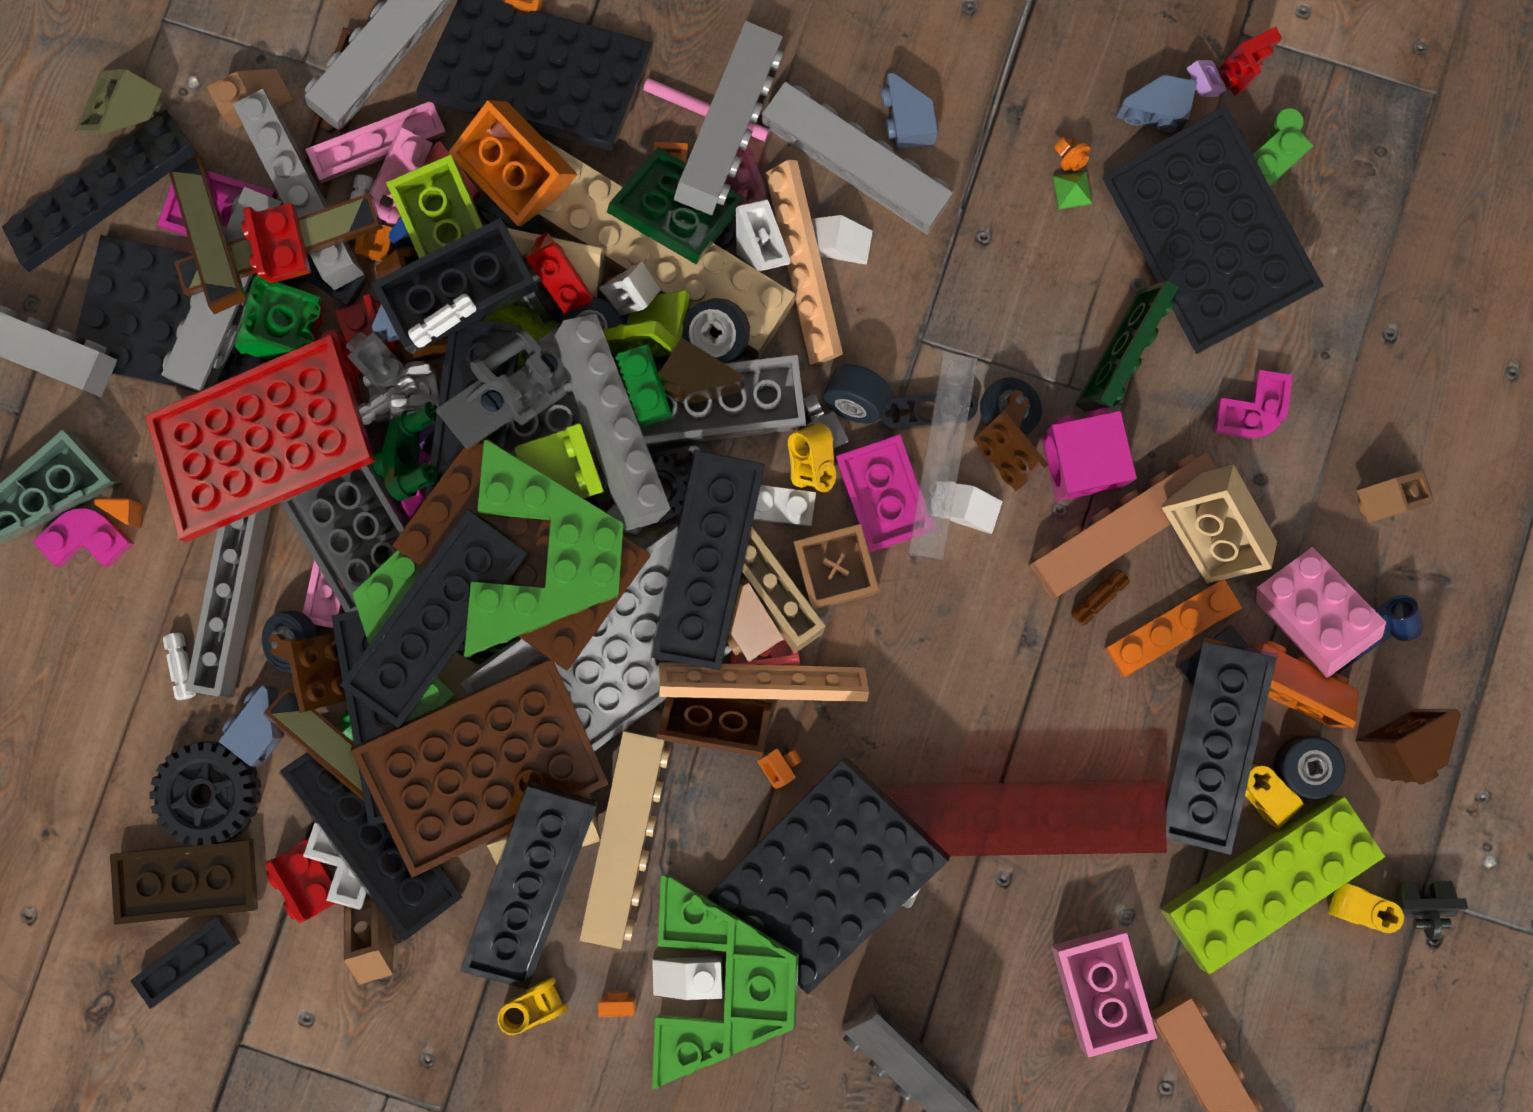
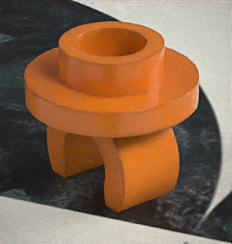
M1062 136L1053 146L1064 157L1060 164L1064 171H1077L1089 160L1088 155L1091 148L1087 143L1078 145L1073 138L1067 140Z

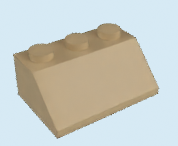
M507 228L521 256L528 254L536 238L542 236ZM552 238L554 242L562 247L564 254L580 274L593 297L602 299L603 293L599 287L605 284L609 269L603 249Z
M1234 464L1200 473L1163 503V511L1206 583L1272 569L1277 540Z

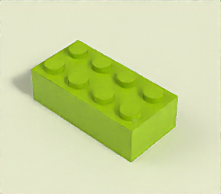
M452 155L386 182L419 259L484 226L461 171Z

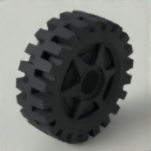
M198 742L176 749V752L170 753L165 758L166 762L158 766L156 769L159 772L158 776L153 777L151 785L155 786L154 791L149 792V799H154L155 805L150 807L152 814H158L159 818L156 819L158 825L165 826L166 830L164 832L169 836L177 837L176 841L189 843V845L194 846L224 842L241 833L242 829L247 828L251 823V817L255 816L258 811L256 804L261 801V794H258V788H261V781L256 779L255 775L258 774L256 767L249 766L220 742ZM204 784L208 785L212 792L208 802H205L200 794Z

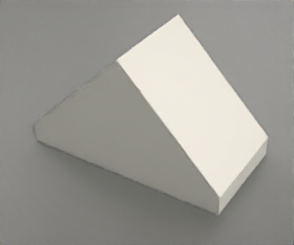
M768 200L745 204L736 208V254L757 271L791 263Z
M842 215L811 219L820 257L867 265L872 230Z
M642 261L599 287L619 316L643 310L661 290Z
M938 480L927 512L928 514L992 534L1003 501L975 486Z

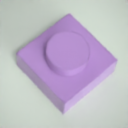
M1197 60L1187 67L1191 76L1190 80L1197 82L1195 92L1201 97H1217L1227 90L1213 60Z

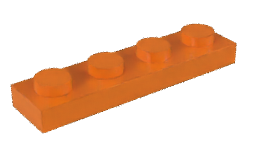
M1220 580L1105 647V650L1121 677H1126L1240 610L1242 607L1227 582Z

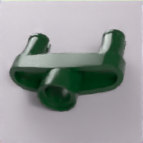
M426 402L411 411L404 410L394 415L389 421L383 448L373 453L375 462L371 463L373 471L385 481L387 491L398 501L411 498L421 488L438 481L439 476L435 466L429 465L428 462L418 466L419 433L425 427L436 423V409L438 406L432 405V402Z

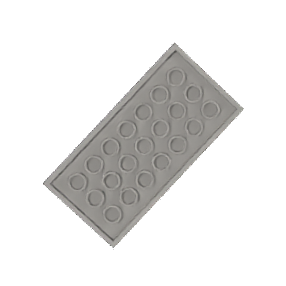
M678 522L642 547L651 557L569 671L564 670L555 663L594 751L666 699V697H659V662L673 661L651 658L650 653ZM518 637L462 677L460 684L469 694L548 657ZM727 641L723 657L732 651Z

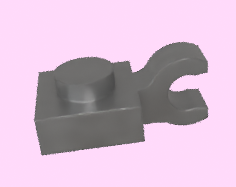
M815 394L803 399L804 409L811 420V423L807 424L806 427L818 422L825 424L833 436V450L849 442L834 411L824 415Z

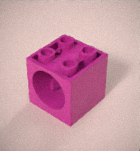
M1102 408L1089 412L1088 417L1076 420L1075 415L1055 419V424L1049 425V429L1041 436L1046 462L1049 464L1048 471L1056 502L1120 489L1137 479L1121 411L1110 413L1109 408Z

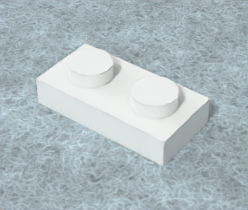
M761 485L753 520L811 527L816 492Z

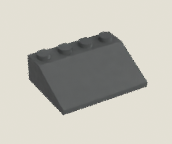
M377 444L370 445L372 453L380 450ZM371 463L280 502L346 613L358 611L352 593L397 551L392 545L410 522L403 511L401 501L396 500L389 494L385 481L376 475ZM338 580H339V581L342 583V585L344 586V590L341 588V586H340Z
M871 994L842 1024L843 1032L846 1034L843 1040L856 1053L863 1050L872 1059L869 1065L882 1078L889 1075L897 1083L895 1090L908 1103H911L914 1099L923 1108L921 1112H983L973 1092Z

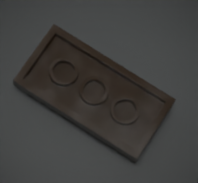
M253 839L221 842L205 846L191 845L110 854L114 925L248 912L258 909Z

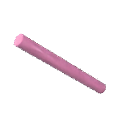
M650 78L646 80L644 85V91L705 117L711 105ZM749 122L747 129L753 131L751 136L766 142L770 129L757 123Z

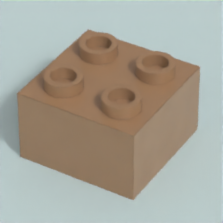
M861 524L793 542L807 600L813 610L871 596L879 592Z

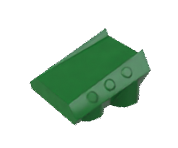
M254 276L234 346L241 354L246 353L271 361L314 342L312 332L315 321L320 314L321 297L278 282L271 284L259 276Z

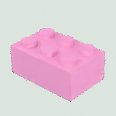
M1313 547L1257 587L1256 604L1326 678L1330 677L1383 637L1386 621Z
M1116 927L1051 945L1079 1046L1088 1058L1157 1039L1127 932Z

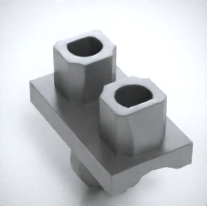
M360 332L346 345L351 351L347 357L383 395L388 392L391 385L395 386L399 383L400 377L408 373V370L375 333L366 337Z

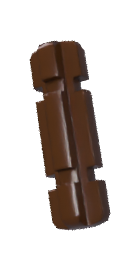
M1114 571L1107 578V582H1102L1084 600V604H1079L1072 611L1071 615L1078 624L1083 626L1089 623L1094 618V613H1099L1117 596V591H1122L1130 583L1129 578L1122 571Z

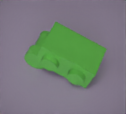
M1284 109L1273 120L1272 128L1267 132L1268 141L1253 154L1269 186L1273 185L1313 147L1300 132L1304 121L1301 113L1296 109Z

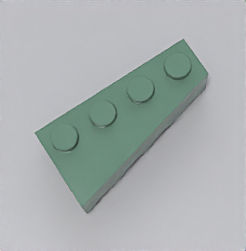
M62 429L0 483V546L122 484V482L77 433Z

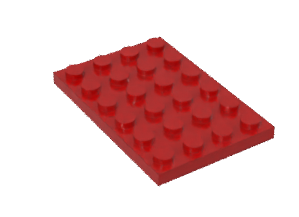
M331 334L145 415L179 540L184 542L191 541L375 462L337 339Z

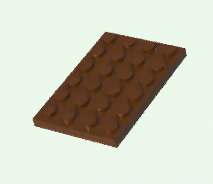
M487 437L468 450L465 447L462 449L392 545V547L423 569L426 568L465 513L471 509L478 514L484 440H488L498 446ZM478 514L529 552L506 585L545 588L550 520ZM623 535L619 594L616 598L598 603L584 611L571 614L518 637L564 670L569 671L651 555Z
M549 658L403 723L399 728H392L351 747L356 763L411 877L417 876L509 832L528 781L582 797L608 785L557 667Z

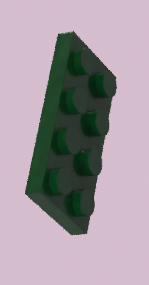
M1166 280L1140 289L1137 292L1075 403L1077 407L1087 412L1109 408L1120 402L1126 391L1123 386L1129 376L1135 374L1142 363L1140 356L1145 347L1149 346L1157 337L1159 329L1156 327L1161 318L1165 317L1175 304L1173 297L1179 287Z

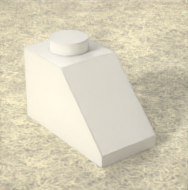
M722 956L652 959L653 995L683 1000L722 999Z

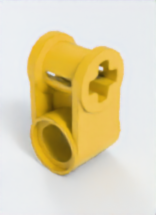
M818 422L791 434L788 438L787 446L790 454L791 481L794 486L800 488L812 486L820 492L831 490L836 480V469L834 466L833 436L830 429L825 424Z
M1252 764L1245 797L1255 806L1257 812L1266 822L1279 830L1304 806V803L1292 789L1284 784L1272 769ZM1254 774H1258V775H1259V776L1256 778V780H1255V778L1253 777ZM1256 781L1259 784L1257 787L1253 786Z
M1348 883L1334 891L1327 914L1357 925L1361 924L1384 933L1396 932L1404 922V914L1399 905ZM1379 910L1387 914L1385 920L1377 917Z
M554 976L537 983L525 992L511 998L503 1005L497 1019L498 1025L503 1032L508 1035L520 1034L540 1023L542 1024L554 1019L569 1009L568 1005L563 1004L554 986L556 982ZM513 1007L520 1009L524 1014V1022L520 1024L511 1023L507 1019V1010Z

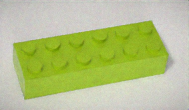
M1329 795L1161 907L1160 910L1198 968L1211 974L1376 864L1385 856L1347 799L1342 796Z

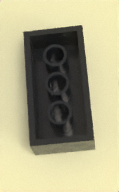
M501 218L371 283L403 347L412 354L539 290ZM467 294L476 306L474 313L466 318L462 316L459 318V323L437 338L432 336V341L419 348L413 343L408 334L411 328L418 323L423 325L425 323L424 319L447 304L451 306L454 304L453 300L460 295Z

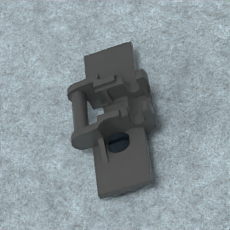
M559 327L538 341H535L527 331L521 329L515 333L514 339L484 359H476L470 363L473 373L479 380L436 409L437 414L467 450L506 423L509 424L515 420L520 425L525 424L565 396L566 391L561 385L566 383L568 378L553 340ZM523 350L521 357L526 363L520 370L509 377L506 374L496 377L491 372Z

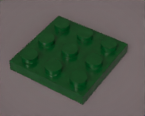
M657 147L609 202L607 213L697 265L736 215V208L743 204L745 197L730 189L724 205L717 203L713 215L675 201V193L687 163Z

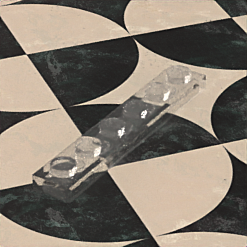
M944 353L942 356L908 555L937 561L943 560L978 362L977 358Z

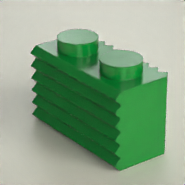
M643 345L617 354L615 359L618 363L638 425L645 427L671 418L672 414L649 345Z

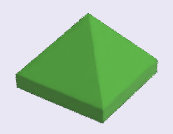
M1086 171L1053 176L1058 210L1092 204Z

